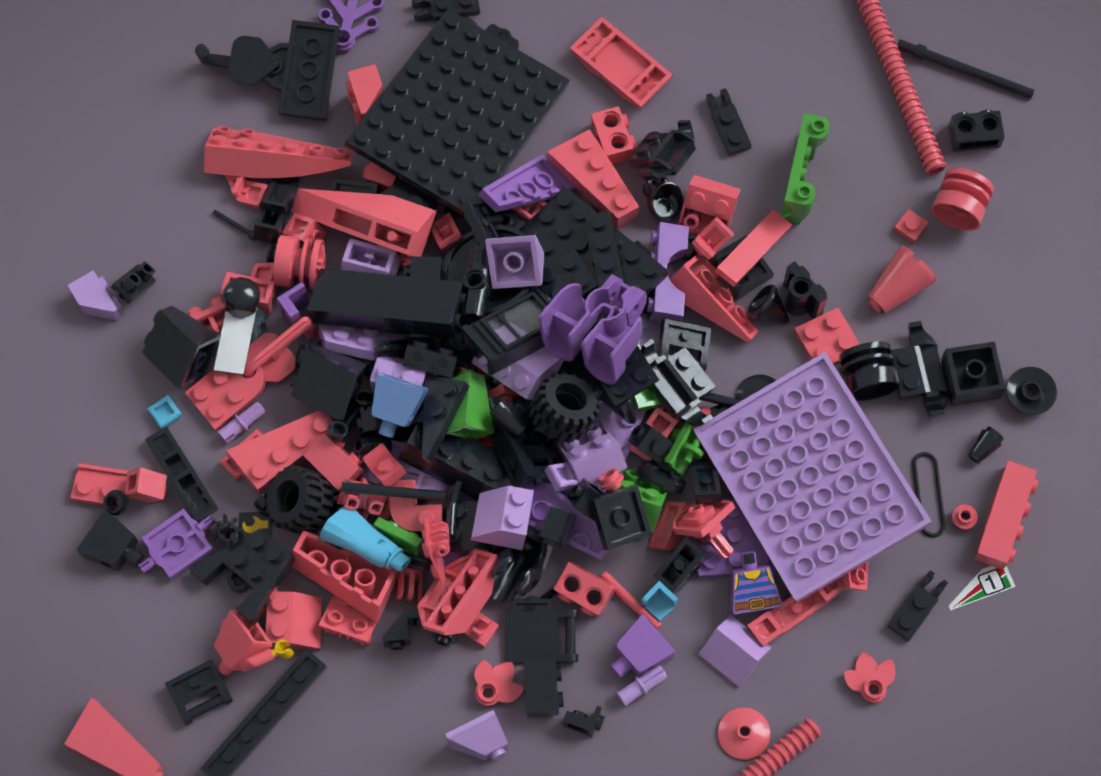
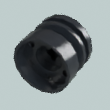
M876 341L859 344L843 351L839 355L842 373L845 376H849L845 380V384L856 401L877 399L899 389L900 381L897 370L890 366L893 364L894 358L891 355L892 350L888 342Z

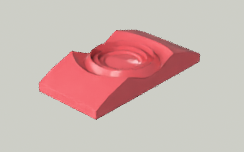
M603 17L593 24L570 47V52L590 73L600 77L609 84L620 98L639 109L673 78L672 73Z

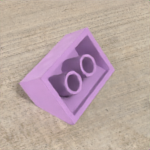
M509 322L521 337L528 334L512 322ZM505 325L495 331L506 345L517 340ZM544 346L491 376L525 399L532 400L547 376H551L552 373L558 372L564 360L555 356ZM484 356L479 359L474 357L472 363L488 373L487 359Z

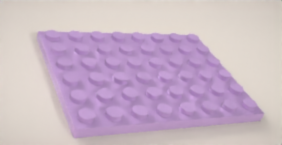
M826 352L723 411L705 424L693 429L796 603L932 524L928 514Z

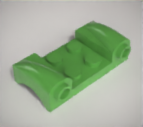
M807 113L803 115L781 215L790 223L800 224L809 215L815 203V188L811 183L804 182L809 159H814L816 148L822 145L829 137L830 125L825 117Z

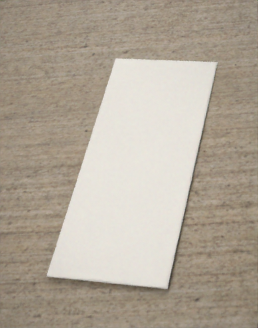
M228 312L225 313L214 370L244 374L256 312L245 318L233 317Z

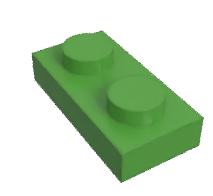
M380 517L373 524L377 531L399 548H402L403 552L417 556L424 554L422 548L423 539L416 533L408 532L400 528L395 522L386 521Z

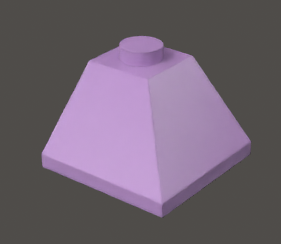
M494 710L445 734L450 749L483 760L489 758L496 760L505 755V750L509 748Z

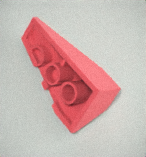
M699 254L695 255L670 278L671 283L685 293L684 305L748 343L759 332L752 320L748 318L744 308L736 306L733 301L732 290L724 288L719 280L721 276L715 272L716 267L706 257H702Z

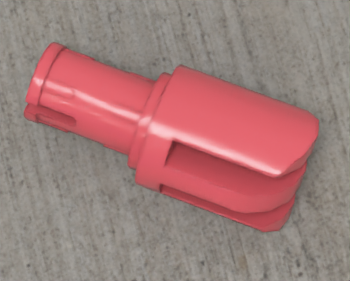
M408 567L398 572V601H401L403 597L404 581H406V601L411 602L413 599L415 581H417L416 602L421 601L424 572Z

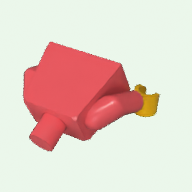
M263 607L262 610L260 611L258 617L261 616V615L265 612V608H264V607ZM230 610L227 617L222 620L220 632L214 643V648L222 658L217 669L226 676H230L233 671L249 672L274 661L276 656L289 659L293 656L294 652L291 649H285L290 646L286 640H279L275 644V649L271 650L270 648L273 644L258 622L253 626L237 610Z

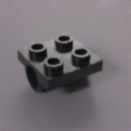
M795 261L787 266L783 286L787 290L784 303L786 311L793 316H801L807 312L812 319L823 315L828 298L825 289L820 284L816 285L812 281L808 270L804 266H799Z

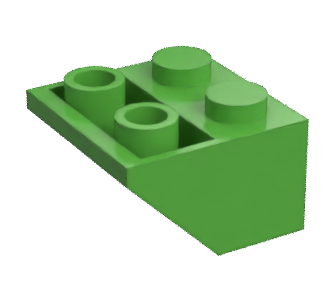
M624 469L621 471L624 476L621 481L622 485L614 491L631 485H638L650 530L654 532L669 491L643 480L636 474V470Z

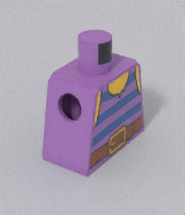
M755 551L740 553L742 567L730 570L729 607L733 615L782 607L770 567L767 564L757 565Z

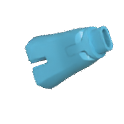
M344 506L326 521L320 532L322 542L325 541V543L327 542L349 550L380 568L385 566L386 569L394 568L401 572L411 561V558L403 554L402 548H399L377 531L356 510H348Z

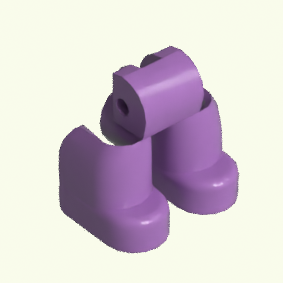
M611 274L602 287L592 291L585 301L582 297V285L578 283L569 284L559 291L539 315L538 320L542 340L549 351L564 361L574 360L582 350L584 364L588 371L601 382L613 385L624 373L625 361L630 357L641 339L643 325L640 315L646 304V292L635 286L630 287L624 284L622 279ZM603 314L608 316L607 318L601 319L598 322V324L593 328V330L583 340L585 335L589 332V330L593 327V325L598 321V319Z

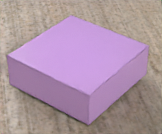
M568 462L549 465L544 470L556 492L572 489L575 484L579 483Z

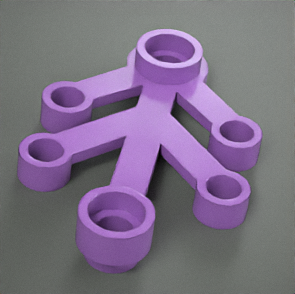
M325 0L333 5L343 19L338 51H349L355 45L356 38L366 32L374 33L378 31L379 21L374 16L366 18L365 23L352 30L351 28L353 22L368 13L382 11L385 6L384 0H370L357 8L359 0H348L347 7L341 0ZM375 2L381 3L379 6L373 5ZM323 8L319 11L318 17L322 24L339 26L333 19L330 9ZM324 14L330 15L326 19L322 18ZM371 22L376 23L373 27L368 26ZM342 39L348 40L345 43H340V40Z

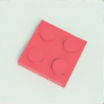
M838 307L794 328V333L810 360L826 352L833 365L840 363L839 355L843 351L860 344Z

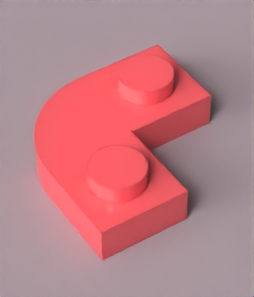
M397 480L391 485L394 487L417 488L416 480ZM389 496L391 516L395 523L405 530H424V519L426 518L429 525L442 521L441 504L417 505V499Z

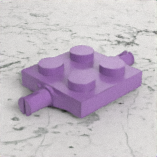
M183 508L141 537L148 547L150 557L138 564L142 572L145 573L157 564L172 580L214 550L206 540L204 531L215 524L212 515L210 514L204 520L197 523Z

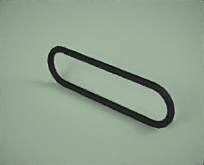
M922 452L913 459L917 499L921 503L916 463L921 456H928L934 462L942 528L938 533H930L925 528L922 531L929 537H937L946 528L938 462L934 455Z

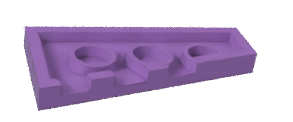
M531 482L526 488L534 490L528 525L541 531L548 506L576 515L577 519L568 544L602 560L609 550H603L596 522L575 509L570 500L560 491L556 492L550 483H541L540 486H534Z

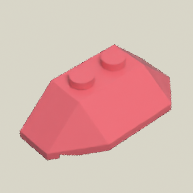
M475 548L469 552V555L461 557L444 567L445 587L443 588L440 580L436 579L417 605L423 629L442 635L465 633L492 594L495 578L491 575V569L497 562V554Z

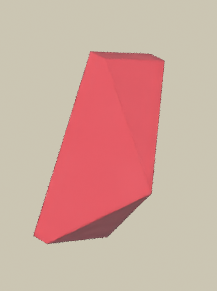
M666 502L648 547L660 550H671L678 547L686 536L676 535L673 529V519L688 506L685 502Z

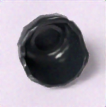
M238 277L230 280L223 291V304L226 312L233 317L239 318L253 315L261 301L259 286L249 278Z

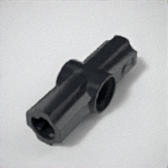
M475 246V248L470 249L468 270L463 277L464 292H467L465 303L462 305L461 318L470 323H474L485 316L487 297L491 293L487 249L484 246Z

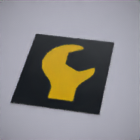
M239 512V527L242 528V531L239 532V539L258 529L263 530L272 538V523L268 519L269 515L262 512Z

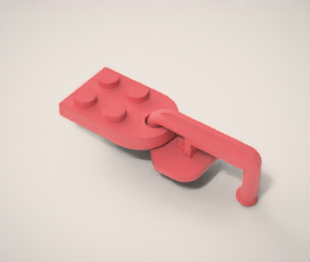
M304 316L279 337L271 332L264 333L249 346L244 374L213 369L185 393L218 432V430L235 418L234 415L240 414L260 397L266 382H281L295 370L296 358L287 346L301 334H304L309 339L315 338L318 334V329L309 317Z

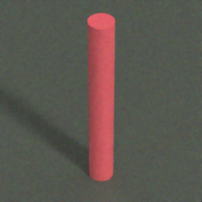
M607 571L600 576V578L617 587L614 593L639 617L643 614L657 630L662 626V623Z

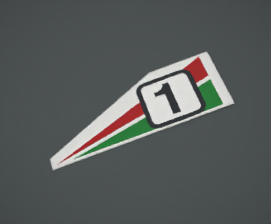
M993 566L982 569L949 605L950 611L1016 587L1007 566L1003 570Z

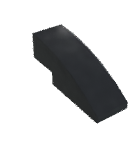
M299 177L272 179L262 200L261 211L254 224V240L278 243V239L282 235L291 211Z

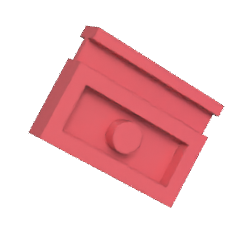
M78 463V472L75 476L70 498L76 502L104 506V498L110 491L121 490L124 492L128 471Z

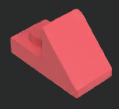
M450 212L432 223L431 231L440 249L447 255L454 243L463 238V234Z

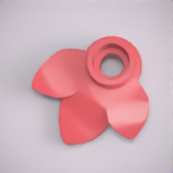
M862 652L858 657L855 670L844 672L845 682L851 690L860 692L862 697L870 703H878L884 699L887 693V686L894 681L896 675L895 664L892 659H888L878 665L865 652ZM869 687H876L878 693L871 694L869 692Z
M482 660L475 669L474 677L477 682L475 698L483 706H493L497 702L511 703L518 699L524 691V687L513 683L514 665L512 662L501 663L492 668L487 661ZM491 690L493 695L490 698H486L483 696V692Z

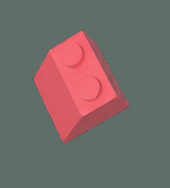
M272 592L269 597L271 601L267 606L266 635L273 644L270 649H275V644L279 640H286L290 646L285 649L321 650L322 629L318 625L322 619L323 598L297 592Z

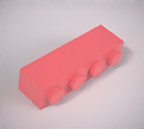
M1009 460L1003 468L973 560L1002 570L1007 563L1012 564L1016 554V549L1012 548L1014 541L1020 540L1024 526L1020 525L1022 516L1027 517L1031 507V503L1027 502L1029 495H1034L1039 480L1035 479L1037 470Z

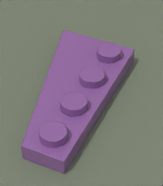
M541 154L483 188L479 196L495 212L552 199L564 187L573 193L576 187Z

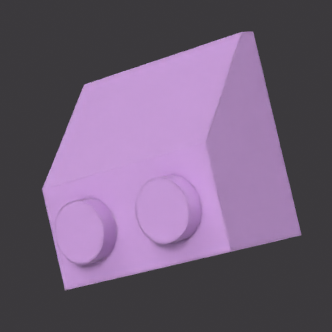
M505 486L480 493L471 540L522 550L527 534L534 490Z

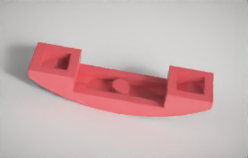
M839 578L798 603L791 596L782 602V607L774 608L771 611L768 610L747 626L762 647H764L813 615L844 591L846 587L842 579Z

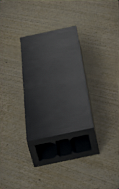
M320 268L307 311L314 324L456 338L458 329H461L464 319L461 318V312L467 292H464L465 286L460 281Z

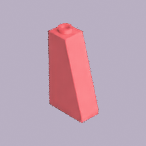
M91 698L64 745L71 751L119 776H164L162 773L164 768L95 699Z

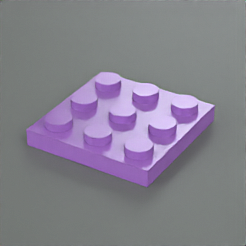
M735 499L723 500L732 501L735 509L720 522L723 527L720 533L733 548V553L726 559H722L708 541L704 543L713 552L698 569V578L730 576L731 569L742 567L740 553L755 551L757 565L767 564L772 574H775L776 568Z

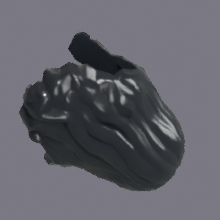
M528 527L522 550L498 546L493 554H497L498 559L495 566L491 569V575L495 578L490 596L491 599L498 600L500 603H509L520 595L525 596L526 593L532 591L539 583L543 563L548 551V545L542 543L544 538L539 536L540 532Z

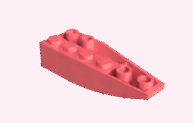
M219 126L213 128L205 144L204 173L248 178L299 177L351 166L354 152L348 151L345 148H333L255 132L252 129L231 130L230 127Z
M298 189L291 210L293 213L295 212L314 219L316 222L400 253L417 257L422 256L436 214V210L393 195Z

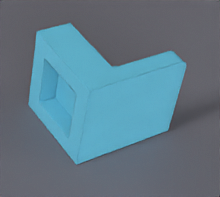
M658 581L641 599V604L659 622H662L678 605V598Z

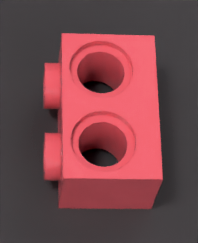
M619 106L591 114V127L595 138L610 162L616 164L628 160L634 149H636V142L634 136L629 135L627 131L629 122L626 114H621ZM607 123H614L616 126H615V127H607L606 124H607ZM621 144L624 147L617 149L614 148L613 145Z
M568 562L554 587V590L559 592L558 597L569 604L572 601L581 605L580 610L592 617L594 614H603L617 589L616 586L574 562ZM570 577H575L579 582V587L575 592L567 587V581ZM592 590H597L601 594V601L597 605L593 604L589 599V594Z

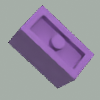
M303 282L277 298L282 317L289 327L301 319L299 311L309 305L308 295Z

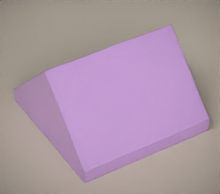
M536 235L490 238L485 240L492 289L542 285L544 251Z
M730 615L715 629L698 655L739 688L772 647L768 644L762 647L754 634Z

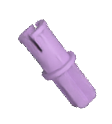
M256 402L239 416L237 414L234 415L235 418L218 430V432L229 443L244 430L248 431L247 427L265 414V409L259 402Z
M657 665L638 678L636 676L635 681L616 693L623 704L627 706L642 694H649L648 690L666 679V672L660 665Z

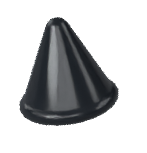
M773 284L759 291L749 305L747 316L750 319L779 324H787L789 322V316L777 292V287Z

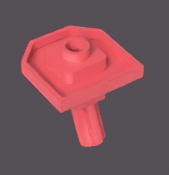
M723 500L721 503L709 505L696 504L695 502L688 505L673 519V529L676 535L698 537L703 544L708 541L722 559H726L733 553V548L721 535L720 531L723 527L720 522L735 509L732 501Z

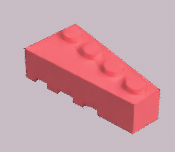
M590 129L547 151V159L576 187L579 194L585 200L587 199L591 202L599 213L609 210L615 228L620 229L638 219L639 206Z
M303 530L293 549L295 561L292 567L378 623L397 585L399 571L394 568L386 569L385 566L380 568L349 550H339L328 543L322 542L319 539L320 536Z

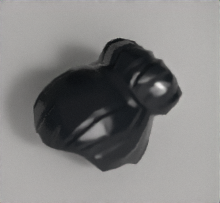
M666 177L656 178L653 181L646 180L642 186V192L647 197L648 208L652 216L662 222L674 220L681 212L684 204L680 187L670 182Z

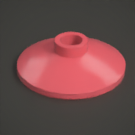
M736 708L728 712L720 721L718 740L722 749L729 756L739 760H751L761 755L767 748L770 741V728L763 715L756 710ZM747 728L750 734L742 736L740 729Z

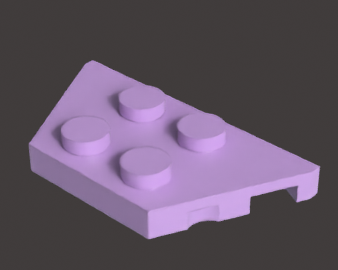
M315 324L319 327L318 334L322 339L324 348L372 361L381 357L374 351V347H377V342L407 339L409 336L406 333L398 335L382 330Z

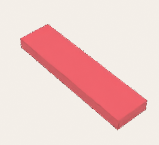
M773 209L716 268L715 272L735 287L791 228L792 224Z

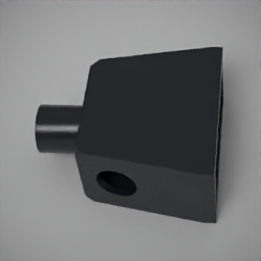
M105 509L76 549L81 557L115 571H119L125 562L137 568L144 558L142 553L135 550L139 542L136 536Z

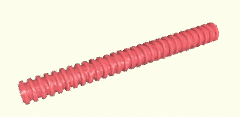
M856 0L858 7H860L859 10L862 13V18L865 20V25L868 26L867 30L873 39L872 42L875 45V49L878 51L877 54L880 57V62L886 71L885 74L889 77L888 81L894 90V96H897L896 101L899 103V108L902 109L901 113L904 115L905 122H907V128L910 129V135H913L912 140L915 142V147L918 148V154L921 155L920 159L923 161V167L926 168V174H938L947 167V164L943 161V155H940L941 150L938 148V143L935 142V136L932 135L933 130L930 129V123L927 122L928 118L925 116V111L919 102L920 99L916 96L917 92L914 90L913 83H911L912 80L909 77V72L906 70V65L903 64L904 60L901 58V53L895 44L896 41L893 38L892 32H890V26H888V22L885 19V14L882 13L883 10L880 7V2L878 0Z
M805 718L803 724L799 723L797 729L793 728L791 734L787 733L785 739L781 738L779 744L775 743L772 746V750L767 749L766 755L761 754L759 760L755 759L753 765L749 764L747 770L743 769L740 776H771L772 773L776 774L778 768L782 769L784 763L788 764L790 762V758H796V753H802L803 747L808 748V743H814L816 737H821L819 727L811 719Z

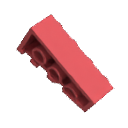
M318 410L226 450L227 455L258 496H261L267 491V488H270L271 480L276 478V474L279 471L283 472L285 467L300 466L307 461L303 455L324 433L327 434L328 425L334 421L329 415Z

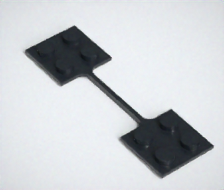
M575 249L543 268L542 285H539L542 292L548 294L551 300L562 288L569 284L578 283L582 285V297L599 286ZM638 345L625 361V371L615 384L610 385L599 380L615 407H618L660 381Z

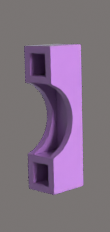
M660 222L656 230L651 232L650 245H653V252L650 253V256L666 269L669 263L681 260L688 249L689 227ZM668 276L650 292V297L647 298L645 311L649 312L648 322L661 323L663 319L680 322L684 316L685 293L677 289L671 283Z

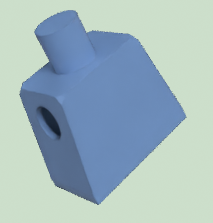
M385 373L377 374L371 414L383 420L379 434L393 438L397 425L403 427L410 426L429 388Z

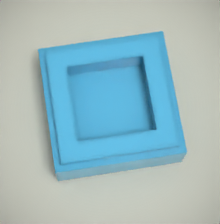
M169 395L147 408L160 429L170 426L183 417Z

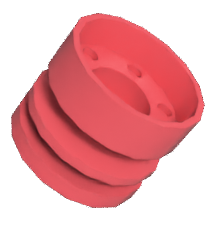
M951 168L947 170L942 181L941 191L938 192L931 208L932 214L940 222L955 229L964 231L979 229L986 212L985 207L988 206L994 192V186L986 177L977 172L963 168Z
M280 235L274 258V285L292 288L296 277H298L299 284L303 282L305 288H307L309 282L310 290H313L320 268L325 269L326 267L324 240L316 239L313 246L312 239L306 238L303 248H300L298 237Z

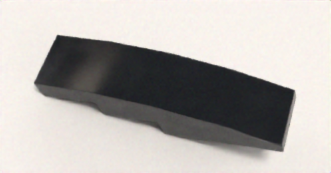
M167 426L145 439L197 523L219 510Z

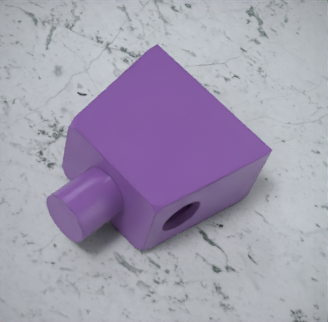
M642 614L616 644L615 652L620 658L610 667L619 678L630 669L639 678L657 665L661 666L673 659L676 651Z

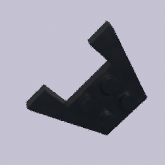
M258 529L191 566L189 570L207 586L227 568L254 590L236 610L250 624L255 626L260 619L258 617L263 607L266 608L271 601L269 598L276 586H280L295 559L289 551L263 530Z

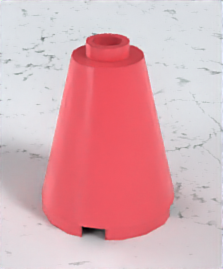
M902 245L897 250L868 295L870 299L868 304L877 313L882 311L886 314L937 281L931 269L921 259L915 258L913 256L915 253L906 246Z

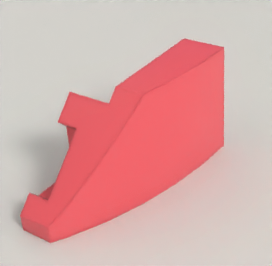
M224 175L239 204L261 210L262 200L269 187L268 185L246 180L245 177Z

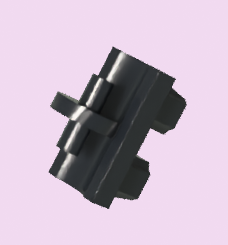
M144 261L140 265L137 264L115 281L110 288L118 291L119 297L125 299L130 304L154 285L156 280L152 276L155 273V269Z

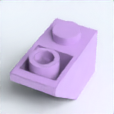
M94 270L67 285L84 314L116 321L122 319L118 311L122 308L115 295L112 297L108 295L106 290L110 288L103 276L98 278Z

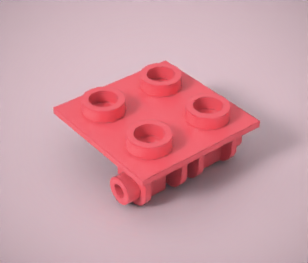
M426 518L424 519L425 529L421 531L425 542L422 543L423 552L426 558H431L433 563L431 564L432 574L435 580H440L444 588L445 571L443 556L450 552L449 526L443 521L429 525Z
M333 595L318 627L323 629L324 633H331L337 636L339 634V638H342L344 635L347 641L352 638V641L361 643L364 646L365 644L370 645L373 637L371 634L377 623Z

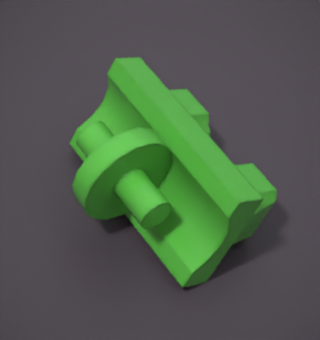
M687 423L684 424L683 428H675L673 430L671 440L674 444L662 459L665 465L682 475L693 458L701 459L703 456V452L699 449L701 442L695 434L693 426Z

